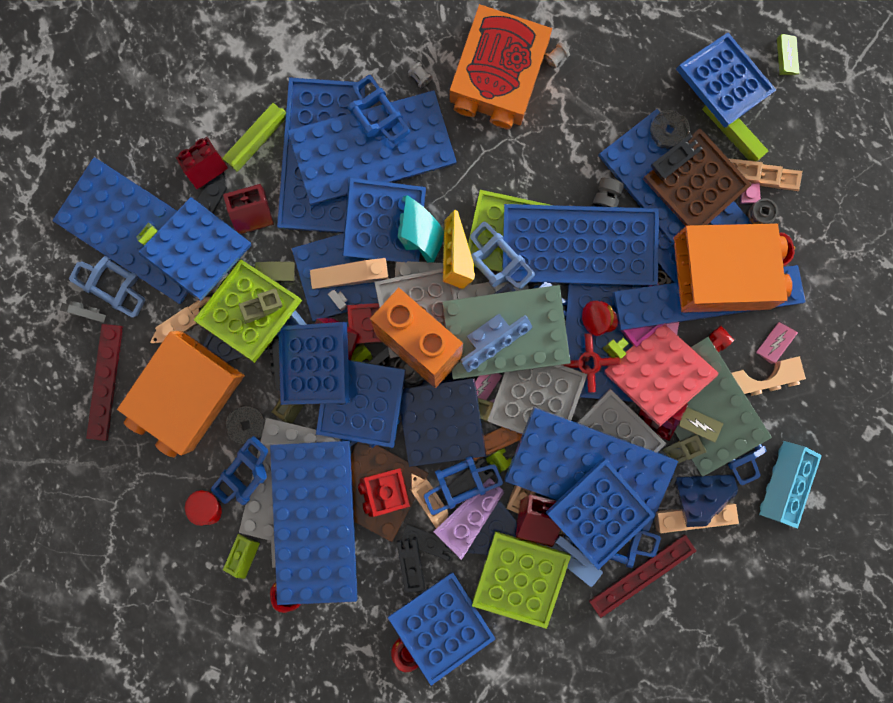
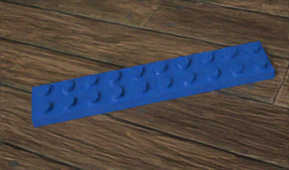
M798 265L783 267L784 274H789L791 277L792 292L787 301L777 307L805 303ZM678 283L615 291L612 293L619 331L757 311L681 313Z

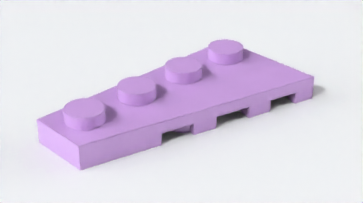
M489 478L483 483V486L486 488L495 484V482ZM498 486L487 491L482 496L479 494L466 500L434 531L435 535L462 560L504 494V491Z

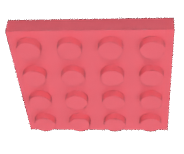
M665 324L658 327L639 346L635 347L633 345L626 351L627 354L620 359V365H612L604 370L605 374L659 426L665 423L718 376V372Z

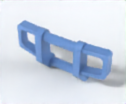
M482 222L470 235V238L479 249L471 255L473 263L488 278L492 287H496L508 280L515 287L522 289L535 276V272L525 263V259L521 255L518 256L503 240L504 237L497 233L488 223ZM487 228L494 236L483 247L477 238ZM499 246L512 261L502 272L494 275L482 260L486 259ZM522 265L528 271V274L520 283H517L511 276Z
M104 256L95 267L85 262H77L69 277L72 283L82 288L88 294L96 295L111 304L112 308L130 317L138 316L145 302L143 296L131 289L138 279L137 274L131 273L113 263L107 256ZM81 267L92 271L86 284L77 279ZM106 268L126 278L115 298L95 287ZM128 293L138 300L133 312L122 306Z

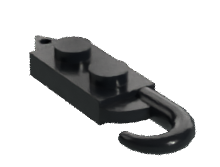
M222 172L206 183L197 202L212 213L215 212L223 194L227 190L225 172Z

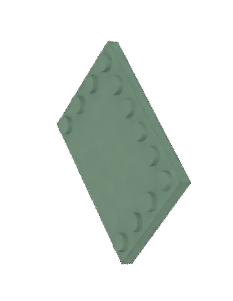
M560 285L442 301L446 329L463 343L462 358L475 350L467 336L498 314L502 316L509 326L526 315L533 327L525 335L513 341L509 346L503 348L470 372L466 371L461 362L457 363L452 369L453 379L571 363Z
M709 337L693 345L691 348L718 372V376L687 402V407L724 424L716 442L699 436L707 452L692 458L702 476L709 474L772 438ZM679 426L674 431L679 440L696 435Z

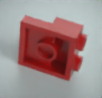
M379 303L347 305L349 328L359 333L356 344L383 343L376 337L370 320L379 309Z
M400 468L360 478L358 490L361 495H364L363 510L369 517L410 507Z

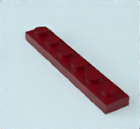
M101 325L86 439L108 441L123 326Z
M683 534L656 553L655 557H650L590 599V604L599 617L602 618L694 554L696 549L687 536Z

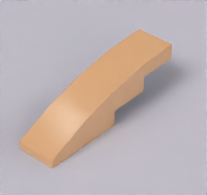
M729 159L751 184L759 183L760 186L799 191L802 171L783 169L782 166L764 165L763 162Z

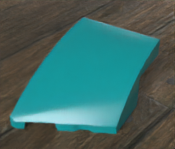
M408 195L403 196L402 201L405 202L404 213L400 214L398 238L406 250L419 249L427 263L434 262L444 241V229L422 205Z

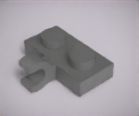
M70 301L69 304L62 303L60 311L67 312L72 316H81L103 323L106 315L99 313L100 309L88 306L86 310L83 309V303Z

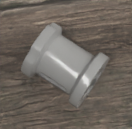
M559 42L552 52L544 56L549 65L556 68L563 58L570 56V53Z
M420 62L416 63L408 71V75L412 76L419 83L418 86L420 88L425 87L433 78L431 74H428L422 68Z

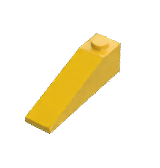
M454 210L444 220L443 282L464 289L474 280V263L458 211Z

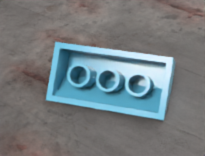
M783 441L782 446L779 448L777 462L772 470L771 481L766 488L765 499L760 506L761 511L759 515L798 529L822 455L805 446Z

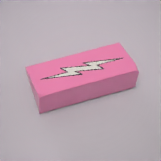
M778 322L756 353L770 364L776 363L795 338L797 332Z
M496 373L479 376L475 381L477 398L487 400L502 375Z

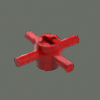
M592 333L585 334L586 352L580 356L579 360H570V364H563V366L580 368L583 373L587 374L588 392H596L595 374L600 371L602 366L620 365V357L601 358L599 354L593 352ZM590 357L594 360V368L585 365V361H589Z

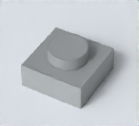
M332 290L328 294L341 311L347 308L345 304L347 299L341 291L336 293L335 290Z

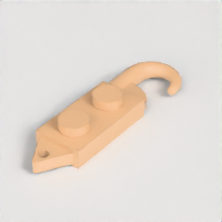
M204 297L201 302L199 300L157 326L150 343H162L170 331L187 332L196 326L197 323L194 319L200 312L199 308L204 306L211 297Z
M411 474L410 491L437 529L447 519L448 510L446 509L432 515L425 502L424 494L432 490L433 487L426 478L423 479ZM436 492L428 497L433 510L445 506Z

